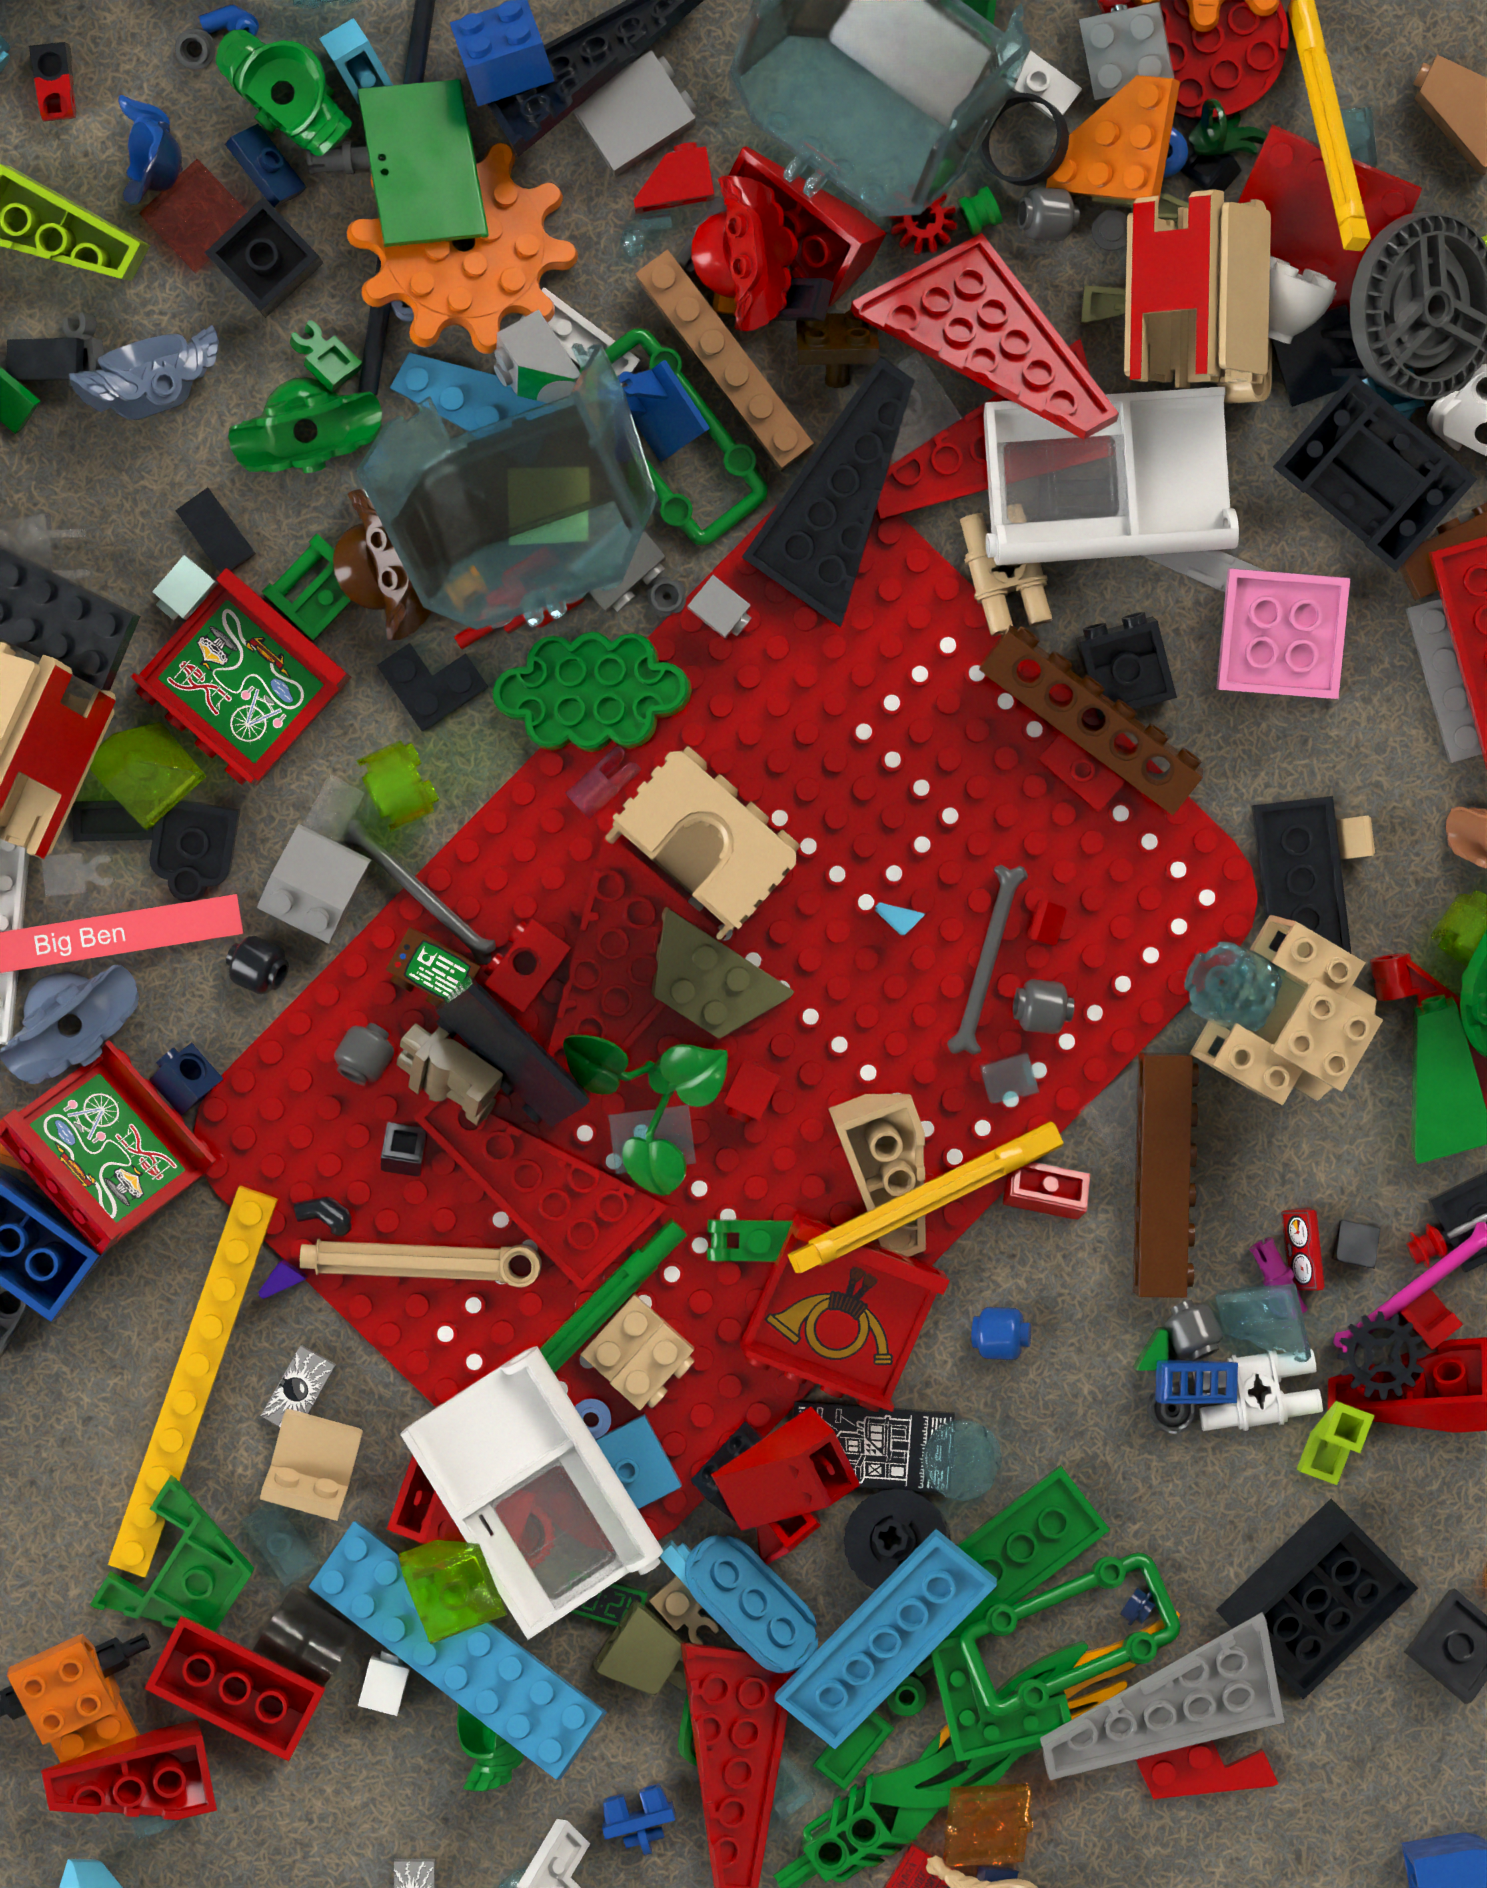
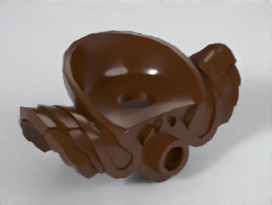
M379 489L353 490L347 495L363 523L355 525L344 532L336 544L333 554L334 575L341 590L350 600L364 608L372 610L385 609L387 640H400L407 637L408 634L417 631L419 626L426 622L434 610L431 597L435 592V580L429 571L433 569L437 562V546L429 536L418 533L419 521L413 512L407 510L404 498Z

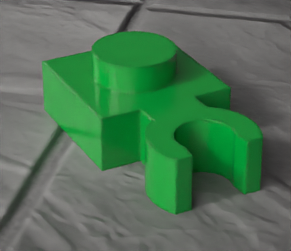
M309 320L305 327V332L311 339H302L296 332L291 334V347L300 354H308L305 357L304 366L331 393L361 370L362 362L335 335L325 341L321 337L320 327L315 322Z

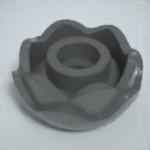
M1173 1383L1172 1392L1179 1393V1384ZM1156 1390L1148 1399L1147 1413L1150 1422L1159 1431L1172 1434L1181 1433L1197 1417V1404H1173L1175 1405V1410L1170 1412L1168 1406L1171 1404H1160L1155 1400Z

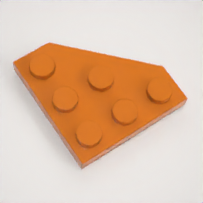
M1135 76L1069 135L1066 156L1056 172L1047 178L1046 188L1065 189L1073 195L1135 201L1137 198L1159 196L1160 199L1180 81L1173 78Z

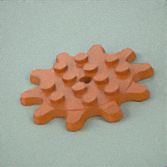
M497 143L490 146L482 161L476 164L489 236L486 238H471L474 242V247L471 250L465 252L457 250L453 246L452 240L384 247L379 218L357 219L348 226L347 239L349 243L355 248L373 251L381 261L380 271L363 284L361 293L363 300L372 307H382L392 301H403L408 304L414 314L409 331L410 339L419 347H431L438 341L441 332L446 327L458 325L469 332L472 344L476 350L483 354H491L496 350L497 332L500 331V323L506 315L519 313L526 317L539 309L547 323L554 316V303L542 292L539 284L540 278L549 270H569L576 264L578 258L577 249L573 244L550 237L544 229L545 218L560 208L563 195L561 190L552 183L540 184L531 189L516 185L511 177V170L515 163V153L507 144ZM371 175V180H370V182H371L372 188L374 189L373 180H372V175Z

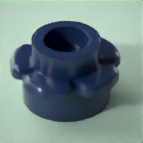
M1137 1588L1126 1603L1120 1615L1129 1620L1128 1625L1131 1626L1135 1620L1143 1624L1154 1608L1155 1604L1149 1601L1152 1596L1150 1591L1146 1594Z

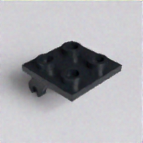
M1346 304L1327 309L1316 323L1305 331L1293 336L1291 344L1271 338L1291 407L1338 391L1353 373L1361 380L1367 379V376H1370L1358 357L1353 342L1350 316Z

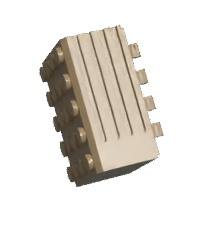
M687 746L683 752H670L665 757V765L662 768L657 766L651 773L652 779L647 784L644 781L637 789L639 794L633 800L630 797L624 803L623 807L625 810L620 815L616 813L612 817L615 820L612 824L614 827L605 836V839L613 844L622 834L725 924L716 936L717 939H722L730 929L733 930L734 927L739 929L767 898L770 892L782 881L785 875L796 865V851L801 845L783 829L777 835L766 826L769 817L751 801L746 807L735 799L738 790L720 774L715 779L705 772L707 770V762Z

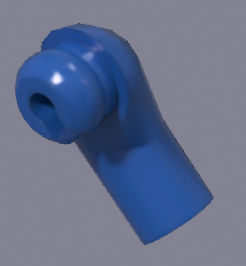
M228 5L199 16L202 28L208 34L222 29H227L228 31L242 29L256 36L259 29V23L254 15L236 5Z

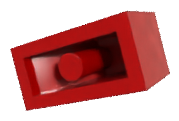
M696 142L683 143L674 146V152L666 153L634 198L635 213L640 214L714 201L715 195L706 146L698 148Z

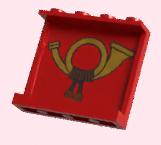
M796 1214L740 1343V1347L747 1357V1362L764 1370H769L770 1366L783 1370L785 1377L800 1384H806L807 1380L821 1385L820 1389L837 1398H842L843 1394L857 1398V1403L868 1410L879 1412L880 1408L892 1412L895 1406L891 1401V1397L937 1293L944 1295L950 1280L941 1269L871 1242L823 1266L817 1265L805 1272L795 1273L787 1254L808 1245L809 1240L833 1229V1227Z

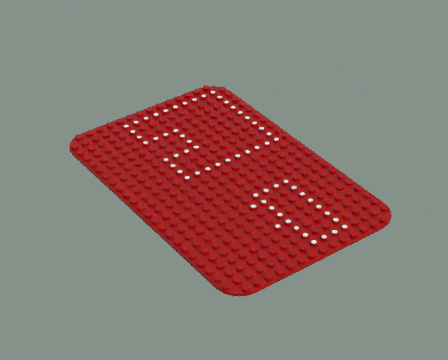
M776 505L685 598L686 604L679 613H671L647 637L658 652L659 662L676 665L684 671L690 680L692 692L690 701L685 708L676 715L657 717L655 733L648 742L639 747H621L613 741L603 749L595 752L583 751L573 742L556 750L540 747L415 876L481 938L495 940L496 949L491 952L492 960L497 953L503 957L507 954L513 943L508 941L512 932L521 921L529 924L532 919L537 920L573 947L524 1013L484 984L489 978L484 973L489 964L481 965L482 967L475 978L548 1051L602 839L614 827L612 824L615 820L612 817L616 813L620 815L625 810L623 805L630 797L633 800L639 794L637 791L639 786L644 781L647 784L652 779L651 773L657 766L662 768L665 765V757L670 752H683L689 746L707 762V770L705 772L715 779L720 774L738 790L735 799L745 807L751 801L769 817L766 824L769 829L776 835L783 829L801 845L796 851V865L785 875L782 881L770 892L751 916L747 918L739 929L736 927L733 930L730 929L726 933L727 936L721 942L794 991L793 995L720 1039L666 1005L625 1052L628 1057V1066L624 1071L631 1072L644 1066L647 1061L656 1063L668 1048L675 1045L685 1044L705 1049L727 1050L726 1078L720 1093L714 1101L702 1107L690 1106L679 1098L675 1090L666 1105L654 1133V1140L665 1139L678 1147L686 1160V1176L669 1196L658 1195L641 1187L628 1174L623 1163L622 1153L626 1141L631 1137L646 1139V1132L663 1094L657 1093L651 1088L648 1073L629 1081L620 1079L618 1089L611 1094L600 1095L590 1092L587 1095L590 1102L585 1107L552 1127L544 1120L539 1125L536 1124L522 1109L526 1102L516 1092L509 1096L500 1088L493 1097L496 1099V1103L490 1112L491 1114L669 1205L583 1291L573 1283L428 1132L420 1176L390 1173L381 1170V1154L387 1123L422 1127L413 1117L430 1101V1096L424 1091V1088L417 1094L408 1087L410 1074L396 1065L397 1058L404 1050L400 1047L401 1039L414 1024H418L432 1035L439 1027L435 1021L440 1018L435 1011L436 1007L426 1001L428 993L415 986L412 992H409L390 981L393 974L388 972L386 968L409 927L419 930L476 962L471 950L404 888L221 1075L223 1080L205 1096L198 1107L194 1135L208 1145L211 1154L216 1159L205 1174V1178L216 1194L230 1208L239 1186L277 1198L278 1201L264 1241L284 1260L308 1275V1278L305 1280L436 1408L523 1351L534 1346H538L540 1349L598 1288L670 1218L677 1222L685 1230L687 1236L657 1266L658 1268L554 1373L574 1406L590 1398L598 1399L607 1405L611 1412V1425L606 1433L643 1414L647 1416L682 1483V1487L638 1509L657 1541L673 1531L705 1499V1496L692 1483L691 1479L745 1421L763 1436H766L794 1407V1401H800L817 1384L809 1380L806 1381V1384H800L785 1377L783 1370L770 1366L769 1370H764L747 1362V1357L744 1355L740 1343L775 1262L707 1260V1248L711 1247V1232H707L708 1219L794 1221L796 1214L836 1228L868 1212L828 1109L865 1094L911 1095L925 1132V1145H923L924 1184L1050 1121L1056 1125L1060 1134L1133 1060L1138 1052L1236 954L1253 927L1258 894L1252 866L1235 841L1189 796L1175 814L1172 815L1122 778L1125 784L1099 812H1096L1038 759L1060 735L1061 731L979 670L982 660L1002 635L991 636L983 604L974 598L975 588L900 515L879 520L876 510L842 626L839 627L742 558L777 507ZM712 575L751 605L746 614L752 619L737 637L730 633L724 639L688 610L687 606ZM1032 659L1023 660L1018 664L1020 673L1026 677H1034L1041 671L1039 664ZM1056 684L1050 690L1052 697L1058 701H1067L1073 696L1072 689L1066 684ZM1095 708L1087 709L1082 715L1084 721L1089 725H1099L1105 720V718L1099 719L1097 717ZM1120 733L1115 738V743L1121 749L1128 750L1136 746L1124 733ZM1151 759L1148 761L1147 767L1150 771L1156 774L1164 773ZM622 834L617 839L721 930L725 926L723 922ZM1003 865L1012 870L1022 866L1025 868L1028 878L1015 890L975 1032L976 1041L981 1048V1052L975 1055L966 1050H962L957 1054L952 1053L948 1048L947 1042L960 1030L1000 888L999 878L994 872V868ZM1039 900L1049 901L1067 909L1058 943L1054 946L1029 939V936H1027L1034 910ZM878 903H884L921 912L925 915L905 935H899L875 911V906ZM523 951L516 956L514 965L520 974L529 975L535 971L537 960L532 953ZM1031 979L1063 983L1068 997L1074 998L1072 1021H1065L1062 1029L1055 1034L1023 1030L1019 1020L1013 1018V1002L1018 987L1023 988L1024 984ZM368 1023H373L389 1033L387 1040L394 1048V1056L378 1081L366 1082L363 1086L350 1081L337 1071L339 1065L334 1058V1053L350 1027L356 1025L366 1028ZM458 1034L452 1039L466 1048L469 1046ZM744 1058L781 1076L760 1121L752 1117L749 1124L727 1114L730 1106L723 1103ZM1009 1173L926 1214V1250L909 1257L932 1266L1005 1191ZM321 1197L334 1198L349 1210L352 1217L351 1231L344 1236H336L331 1233V1228L319 1218L298 1222L294 1203ZM727 1233V1247H739V1233ZM878 1238L871 1241V1243L881 1246ZM318 1239L331 1242L497 1249L525 1244L537 1250L541 1256L542 1267L535 1281L526 1287H514L508 1283L490 1280L324 1273L316 1275L315 1269L300 1268V1249L302 1244L317 1245ZM516 1255L511 1258L510 1269L518 1276H526L530 1274L532 1264L526 1256ZM634 1294L694 1346V1351L689 1355L695 1360L694 1363L679 1379L674 1374L671 1375L662 1385L668 1391L652 1409L647 1404L641 1410L636 1408L610 1384L606 1377L580 1355ZM588 1412L583 1417L584 1423L590 1427L597 1425L599 1422L597 1414L593 1412ZM551 1466L520 1487L536 1493L534 1503L537 1506H541L542 1510L548 1513V1517L564 1532L588 1547L613 1551L561 1466Z

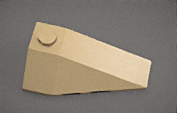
M865 1094L828 1108L867 1211L924 1184L923 1145H925V1132L910 1094ZM925 1215L879 1237L880 1245L907 1257L925 1251Z

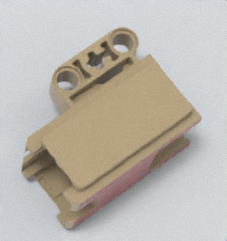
M1216 189L1195 191L1189 196V208H1178V229L1176 230L1175 221L1158 218L1159 196L1137 198L1133 203V213H1129L1127 216L1125 375L1129 376L1130 380L1148 382V380L1165 383L1172 382L1175 371V388L1190 389V383L1210 382L1216 383L1218 387H1225L1226 395L1224 402L1227 404L1265 401L1271 392L1272 341L1268 337L1271 214L1266 210L1264 202L1253 199L1251 202L1241 204L1235 202L1224 203V191Z
M0 642V839L26 848V853L45 859L46 855L51 854L113 718V707L116 697L111 691L101 690L97 687L91 700L65 693L73 675L70 667L46 655H42L39 664L16 657V651L11 649L10 645Z

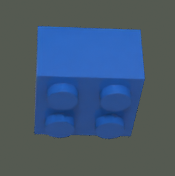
M528 0L506 1L498 7L480 13H471L459 20L450 22L478 107L555 81Z

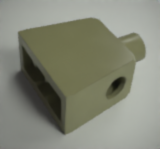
M635 1599L595 1657L593 1663L596 1672L651 1695H656L666 1680L683 1691L687 1688L684 1665L680 1660L682 1657L681 1643H684L683 1640L645 1605L643 1606Z

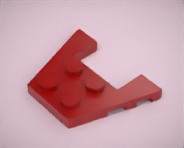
M1213 1740L1135 1759L1153 1799L1273 1787L1279 1784L1263 1749L1224 1765Z

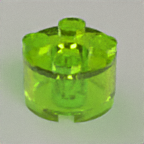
M397 740L355 760L357 768L366 766L368 773L362 777V780L380 818L389 816L392 824L386 826L389 833L434 813L433 804L437 803L439 798L429 779L422 781L416 769L422 763L412 742L404 745L401 740Z
M1474 890L1471 896L1465 893L1457 894L1430 935L1432 940L1441 938L1442 940L1438 947L1465 967H1468L1487 929V895L1478 890Z

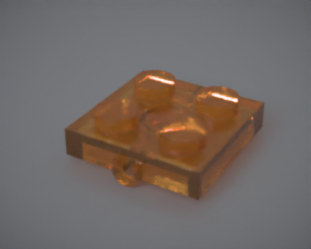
M1028 1783L951 1787L948 1817L945 1820L947 1826L946 1831H944L943 1859L947 1867L1024 1862L1027 1833L1033 1831V1819L1030 1815L1032 1790Z

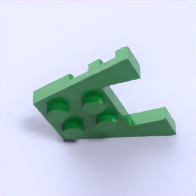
M170 1475L151 1505L150 1510L185 1531L147 1592L110 1571L91 1601L90 1606L100 1610L109 1608L124 1612V1616L136 1619L141 1616L161 1621L162 1625L175 1628L182 1615L215 1632L255 1568L182 1484Z

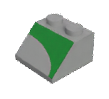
M539 309L497 332L496 350H494L496 365H494V370L505 387L510 385L519 397L570 409L580 405L582 375Z

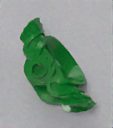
M233 29L223 37L217 49L216 65L233 89L258 111L254 116L257 122L271 134L276 129H279L295 144L304 148V150H309L315 156L324 155L338 145L350 130L352 122L330 98L334 91L326 84L321 62L311 49L298 42L287 40L265 44L251 33L242 29ZM280 82L290 83L295 90L293 100L285 105L277 104L272 99V89Z
M309 377L292 378L280 384L269 395L262 415L243 421L241 424L230 426L228 439L237 461L249 472H277L295 467L302 468L303 473H312L326 468L325 461L331 457L351 453L363 445L374 441L381 430L382 410L377 397L371 392L339 396L335 391L331 393L319 380ZM309 419L316 424L318 433L313 440L304 442L295 436L294 426L298 421Z
M458 1704L457 1733L460 1745L467 1755L477 1759L466 1777L467 1781L463 1789L470 1792H487L489 1789H496L501 1785L507 1784L512 1779V1769L517 1768L521 1764L524 1754Z

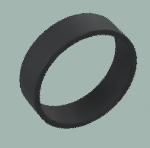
M1030 93L1010 94L995 102L982 118L977 134L978 152L985 167L1000 179L1019 186L1034 185L1053 175L1062 164L1069 144L1068 127L1061 112L1048 101ZM1024 102L1041 103L1051 112L1056 124L1057 139L1052 155L1039 170L1022 177L1003 175L995 166L989 149V139L996 121L1007 109Z

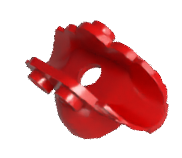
M724 175L718 178V181L722 188L721 193L727 210L709 216L697 228L692 239L691 259L695 272L703 284L718 295L735 299V329L738 331H752L767 325L778 317L779 313L785 308L787 304L786 293L791 286V275L787 266L792 263L797 255L798 241L791 230L783 227L784 212L782 207L776 203L772 188L759 181H754L752 178Z

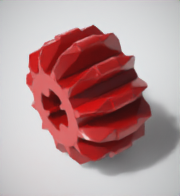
M926 186L924 197L921 198L916 187L910 188L909 196L911 202L905 197L898 196L896 204L903 211L891 210L889 214L891 220L902 222L891 227V235L897 236L904 232L906 234L901 239L899 247L902 249L906 248L912 240L916 242L913 250L914 255L918 256L922 251V243H927L928 251L931 254L937 253L935 239L947 246L951 239L944 231H955L957 228L956 222L945 219L956 213L955 206L941 207L947 199V194L944 192L939 194L936 200L931 199L933 193L932 186ZM921 212L929 213L928 220L933 218L934 223H928L926 229L917 228L918 221L913 223L912 217L918 218Z

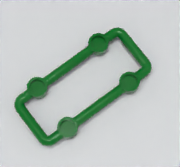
M635 328L625 333L579 369L582 375L580 400L587 407L586 420L594 429L604 430L656 496L661 503L660 515L662 519L669 525L679 526L687 538L694 544L700 546L709 545L762 505L768 494V486L755 468L756 456L754 451L749 446L737 444L680 371L682 367L680 355L671 348H663L648 330ZM638 344L641 345L650 357V370L662 361H667L710 427L707 432L723 451V464L726 471L737 477L742 476L752 489L750 494L703 530L691 517L693 508L690 500L686 496L674 494L619 424L617 421L618 413L600 412V408L607 404L604 398L596 402L593 401L595 391L591 388L589 382Z
M1137 1552L1121 1559L1111 1556L1099 1558L1092 1565L1091 1572L1011 1607L1002 1603L991 1605L985 1610L983 1619L971 1623L963 1629L960 1634L959 1644L984 1706L991 1714L1002 1717L1021 1709L1026 1712L1040 1711L1045 1708L1050 1696L1127 1662L1133 1664L1149 1663L1156 1656L1157 1649L1176 1640L1181 1626L1155 1562L1147 1554ZM1141 1569L1165 1626L1164 1629L1152 1634L1142 1631L1133 1632L1124 1639L1121 1648L1043 1682L1035 1679L1024 1680L1017 1685L1014 1695L999 1700L976 1646V1639L987 1634L998 1637L1009 1635L1016 1628L1017 1621L1097 1586L1102 1589L1117 1588L1122 1584L1127 1573Z

